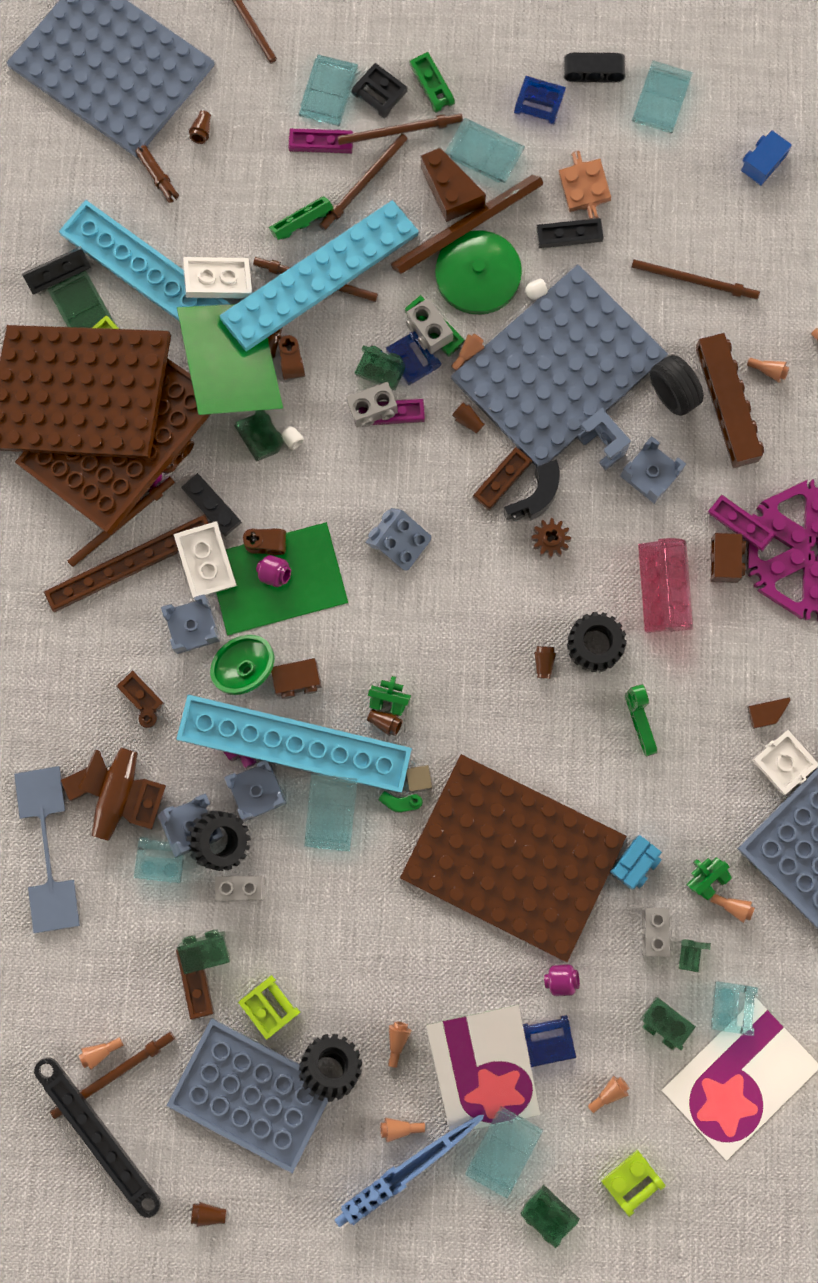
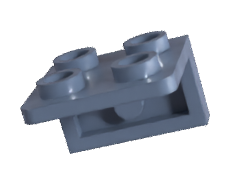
M391 508L382 515V521L379 525L370 531L369 538L365 543L373 549L380 550L402 570L407 571L431 541V535L403 510Z

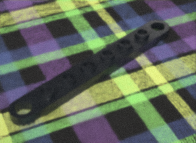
M50 1057L41 1059L34 1068V1074L44 1087L43 1089L130 1204L133 1205L137 1213L144 1218L155 1216L161 1206L158 1194L59 1063ZM43 1064H50L52 1066L53 1074L46 1077L41 1073V1066ZM145 1198L154 1200V1209L145 1210L142 1207V1200Z

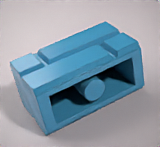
M638 835L611 869L610 873L631 890H634L635 887L640 889L648 879L645 876L650 868L654 870L662 859L659 856L662 852L641 835Z

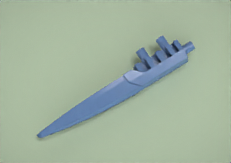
M479 1115L425 1147L396 1169L393 1166L386 1171L378 1180L341 1206L343 1213L334 1219L339 1227L347 1222L354 1225L388 1199L407 1187V1182L457 1144L483 1119L484 1115Z

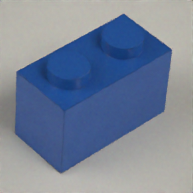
M773 130L767 136L762 135L755 145L756 149L753 152L751 150L748 151L742 160L744 165L741 171L761 186L787 157L792 147V144Z

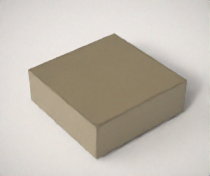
M428 765L407 768L406 773L410 792L432 788Z

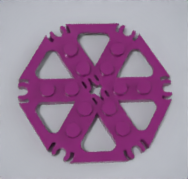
M812 479L808 486V480L762 501L756 508L762 513V516L758 517L755 514L752 516L776 532L774 538L791 549L764 561L759 558L758 549L748 543L747 571L756 568L748 576L757 575L760 578V581L753 585L755 588L760 587L762 584L765 585V587L757 590L759 593L801 620L803 618L809 620L811 612H815L818 621V554L816 556L814 551H810V548L814 547L815 543L818 548V488L815 487V481ZM796 495H803L805 497L804 528L778 511V504ZM803 569L802 601L794 602L777 591L775 583Z

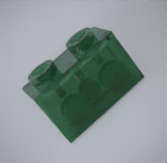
M363 345L361 350L364 354L357 366L355 375L379 385L388 382L390 389L395 391L406 368L402 358L395 353H383L376 346L371 345L367 347Z
M257 410L254 415L236 421L234 425L256 462L277 454L284 443L281 433L276 430L270 416L264 410Z
M218 929L205 932L203 937L196 938V935H192L182 939L177 949L184 974L226 964L231 961L225 941V931L219 932Z
M655 997L640 1018L645 1023L642 1028L653 1036L656 1033L664 1038L662 1043L672 1051L675 1048L682 1051L684 1048L683 1044L696 1027L658 997Z
M544 1184L525 1202L520 1213L525 1222L533 1226L542 1235L543 1239L555 1248L560 1245L562 1238L580 1220Z

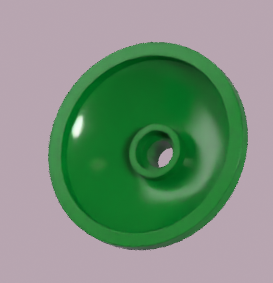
M242 635L228 641L218 650L212 660L210 667L212 682L220 691L229 695H241L256 689L268 678L273 669L275 661L273 648L267 640L257 635Z

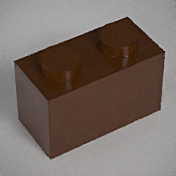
M715 533L712 536L711 582L738 583L742 576H745L746 565L742 563V554H745L746 542L742 541V534Z
M315 658L274 666L271 671L275 694L278 697L282 696V699L295 697V693L304 692V694L316 693L318 688H322Z

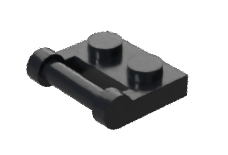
M374 63L354 85L351 94L363 99L376 109L381 117L386 118L391 109L407 93L408 89L406 85L377 63ZM368 86L384 98L386 102L382 104L365 91L364 88Z

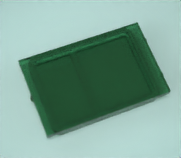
M86 270L47 289L67 327L92 328L106 315L114 323Z

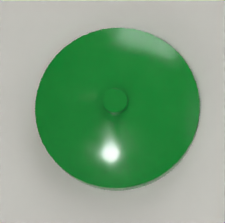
M482 230L469 231L445 246L441 250L436 262V283L442 297L452 307L464 313L483 315L498 311L513 299L520 286L522 267L518 253L506 239L493 232Z

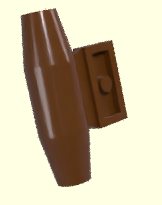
M120 747L107 772L96 805L91 836L110 841L122 816L129 823L153 829L166 785L147 779L134 780L138 757L137 752Z

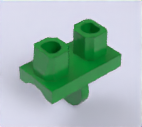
M392 676L390 682L381 680V687L371 686L368 692V696H370L369 708L381 710L383 702L386 700L392 702L390 713L401 716L405 707L410 702L411 695L401 693L404 685L397 684V677Z
M718 857L712 861L707 858L703 863L696 859L693 861L696 869L691 873L693 878L686 885L696 894L709 900L715 895V890L711 887L715 880L719 884L725 885L732 879L727 870L730 866Z

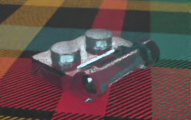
M140 837L134 878L181 883L185 854L176 857V859L145 856L147 849L172 852L169 842L148 840V837Z
M715 981L711 1029L754 1036L752 1023L755 995L758 994V987ZM740 992L746 993L743 1027L737 1026Z

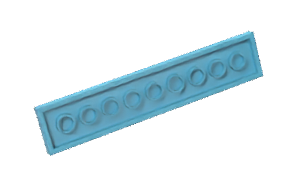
M87 200L81 204L59 230L62 237L76 247L81 246L84 253L178 321L177 307L230 304L223 298H186L183 269Z
M392 200L219 315L220 320L247 352L417 237L419 231Z
M187 695L176 738L178 741L397 793H402L412 750L410 747L193 695Z

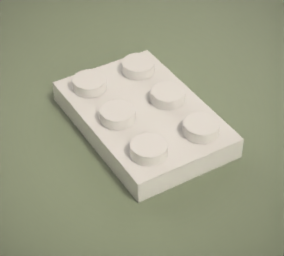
M183 257L186 298H246L252 294L248 258Z
M217 521L174 534L193 599L199 595L205 594L206 596L237 586Z

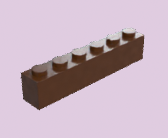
M725 333L701 338L698 340L695 348L732 467L737 468L759 462L764 454V446L757 438V424L755 420L752 421L750 415L751 405L749 400L745 399L744 383L742 380H739L737 374L738 364L731 355V342L729 339H726Z

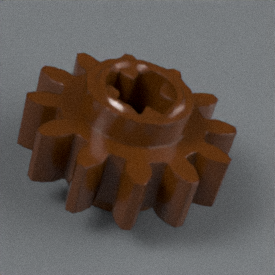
M551 518L549 524H546L544 520L541 521L542 528L534 527L536 534L532 535L531 540L537 541L533 549L541 548L540 556L547 552L549 559L552 558L553 553L561 557V549L568 550L569 546L566 543L571 541V537L565 536L569 532V528H561L563 521L558 522L556 525L554 524V519ZM551 535L555 536V540L551 542L547 540Z

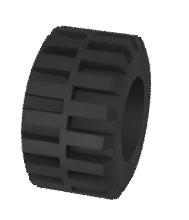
M592 612L591 615L585 614L575 622L568 635L567 649H569V655L571 658H574V663L577 666L581 665L585 671L590 669L591 672H596L597 670L603 672L607 668L613 667L619 661L625 651L624 648L627 640H625V630L622 631L621 629L622 624L620 622L616 623L615 617H607V613L604 612L601 615L598 612ZM590 631L602 632L609 640V649L603 654L590 652L584 645L583 639L585 634Z
M209 811V813L201 814V819L196 818L193 821L195 826L189 827L188 831L191 832V836H187L186 841L190 842V845H188L191 848L189 851L192 852L190 856L193 860H197V864L208 869L223 871V869L231 870L232 866L241 864L239 859L246 858L247 855L244 852L250 849L247 841H250L251 837L246 835L249 829L247 826L242 825L244 821L241 818H236L237 815L222 811ZM222 827L227 833V845L222 852L214 854L210 849L209 839L215 829Z
M325 1034L321 1039L317 1037L312 1044L308 1045L299 1065V1071H301L299 1078L300 1081L304 1080L302 1085L304 1089L309 1088L311 1090L309 1094L312 1097L317 1094L319 1096L318 1100L323 1101L326 1097L328 1102H333L335 1098L337 1100L342 1099L345 1094L348 1095L354 1088L362 1072L360 1069L362 1059H358L361 1055L359 1050L354 1051L355 1044L353 1042L350 1044L346 1042L348 1038L343 1036L342 1039H339L338 1034H333L329 1038L328 1034ZM325 1057L335 1059L340 1063L343 1075L338 1078L325 1076L318 1067V1060Z

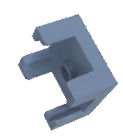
M603 408L581 424L580 427L583 431L578 435L577 439L583 445L588 444L598 436L607 446L604 448V453L607 456L599 462L605 471L626 455L631 440Z
M651 436L634 460L624 467L620 477L655 504L681 474L686 463L678 457L674 462L658 449L660 442Z
M205 594L194 597V602L174 607L172 604L161 607L163 617L168 623L172 637L170 639L172 649L177 654L220 642L210 603Z
M261 761L254 768L224 777L239 808L237 809L239 816L244 822L287 804L270 762Z
M206 793L195 797L191 802L181 806L165 808L158 815L175 858L191 852L189 851L191 848L188 846L190 842L186 841L187 836H191V832L188 830L190 826H195L193 821L196 818L201 819V814L208 813L206 808L210 805ZM220 827L212 832L209 845L223 837Z

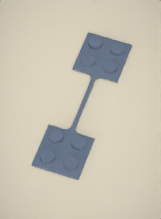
M60 766L15 773L19 818L37 816L41 819L48 881L45 884L28 887L33 934L80 926L74 880L56 882L52 877L45 820L49 814L65 811Z

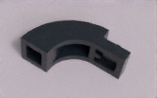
M557 459L535 468V476L538 483L536 491L524 500L505 506L503 513L506 521L510 519L513 521L525 517V513L528 514L531 521L542 515L550 507L556 496L560 480Z

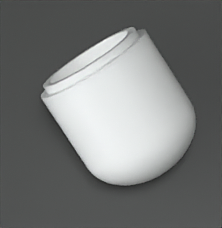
M542 279L535 280L526 286V294L531 300H536L548 292L546 284Z
M294 427L286 428L281 436L282 440L291 450L299 447L304 441L303 436Z

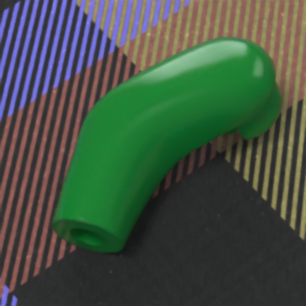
M384 791L378 799L395 813L418 810L423 804L422 798L417 794L397 798Z

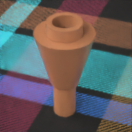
M475 333L472 336L468 334L459 357L451 367L457 371L466 361L484 349V340Z
M749 358L747 366L759 369L778 383L781 379H786L789 371L785 361H760Z
M717 894L713 895L710 901L724 907L726 911L743 923L745 919L751 920L755 910L751 906L752 901L727 899Z
M397 1021L394 1022V1025H389L391 1053L388 1066L396 1068L398 1066L400 1053L412 1032L406 1023Z
M119 1037L107 1044L103 1043L81 1048L82 1054L79 1055V1058L84 1068L89 1066L90 1070H92L110 1052L124 1045Z
M613 1076L599 1094V1097L588 1105L589 1109L595 1113L605 1104L607 1105L629 1096L627 1083L622 1077L617 1079Z
M385 1118L384 1123L380 1124L381 1138H385L386 1142H390L410 1135V1133H424L425 1123H409Z

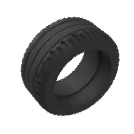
M670 355L651 368L650 379L655 392L662 403L675 415H686L703 402L704 393L701 383L693 369L681 357Z

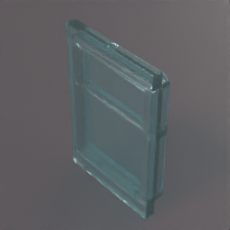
M317 55L301 102L299 116L340 126L358 64Z
M652 60L632 122L672 134L693 72Z
M464 118L445 153L452 160L492 180L506 183L525 146Z
M311 774L305 847L350 852L358 779L337 777L335 775Z
M500 1106L465 1175L508 1199L543 1129Z

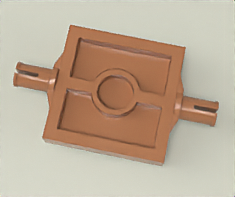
M576 151V153L573 152L571 154L574 165L559 170L569 212L580 209L587 210L590 219H593V216L594 219H597L599 217L595 207L601 203L611 201V194L601 159L583 162L580 151Z

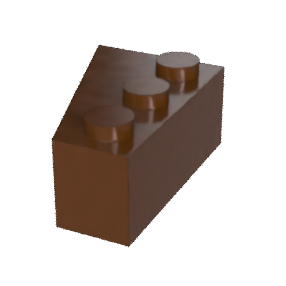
M441 148L421 155V170L446 222L475 211L485 205L486 194Z

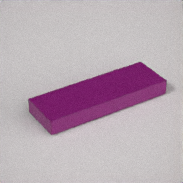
M290 128L288 149L289 152L352 154L353 143L339 145L337 136L353 134V130Z
M424 399L395 400L398 413L387 420H376L372 425L425 422ZM379 401L378 405L386 406L389 402ZM361 407L358 409V412L360 414H364L368 411V409L365 407Z
M723 495L717 499L708 511L709 515L736 534H742V538L761 552L764 551L776 536V532Z

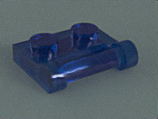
M525 76L514 113L519 115L523 113L541 118L555 125L566 87ZM526 100L539 105L552 108L551 112H548L542 109L524 105V101Z
M415 331L410 332L405 337L386 347L388 355L408 386L442 365L440 360L435 358L433 354H430L428 349L424 350L418 341L419 336ZM415 341L428 362L426 366L422 365L409 344Z
M567 1015L560 1016V1019L537 1024H523L531 1067L576 1058ZM563 1029L564 1035L535 1041L531 1040V1034Z

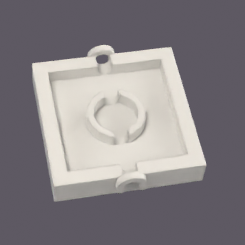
M789 730L785 731L775 741H770L765 746L766 749L752 760L782 795L787 794L797 784H802L807 779L806 776L818 767L816 760Z

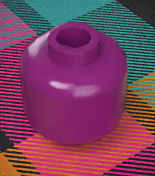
M268 555L263 560H260L256 567L259 580L274 587L286 584L291 576V568L288 562L272 555Z
M569 964L551 966L548 974L544 975L545 988L550 989L551 994L556 997L574 995L576 989L580 988L578 970H574L573 966Z

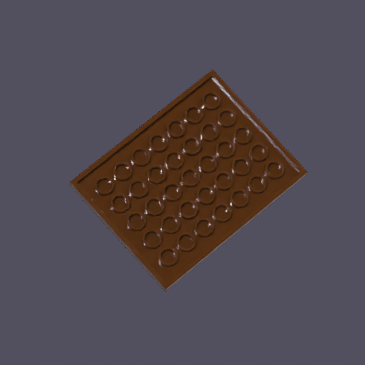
M7 325L0 357V451L150 459L172 334L169 331Z
M167 358L150 459L23 452L15 463L103 531L111 535L211 414L198 415L190 373Z
M460 754L400 879L568 962L627 836Z

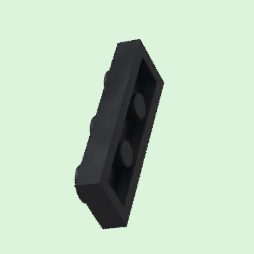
M601 218L538 224L536 226L539 248L603 242L604 239Z
M80 246L22 273L34 295L90 269L91 265Z
M198 473L181 487L212 523L217 521L220 532L225 537L242 523Z

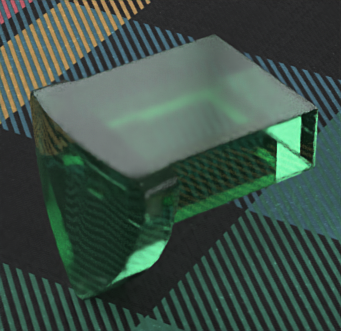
M683 939L681 942L679 969L699 972L701 949L710 950L711 943Z

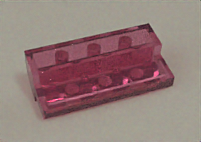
M678 538L658 539L656 542L638 544L645 632L692 630L693 618L686 541Z

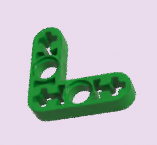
M643 684L636 685L625 693V699L641 748L647 757L658 752L644 710L649 704L648 695Z

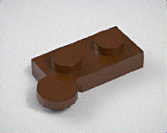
M132 670L116 687L141 712L138 717L140 725L144 728H151L157 722L155 712L165 703Z

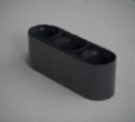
M568 53L564 57V79L568 82H620L625 79V56L621 53Z

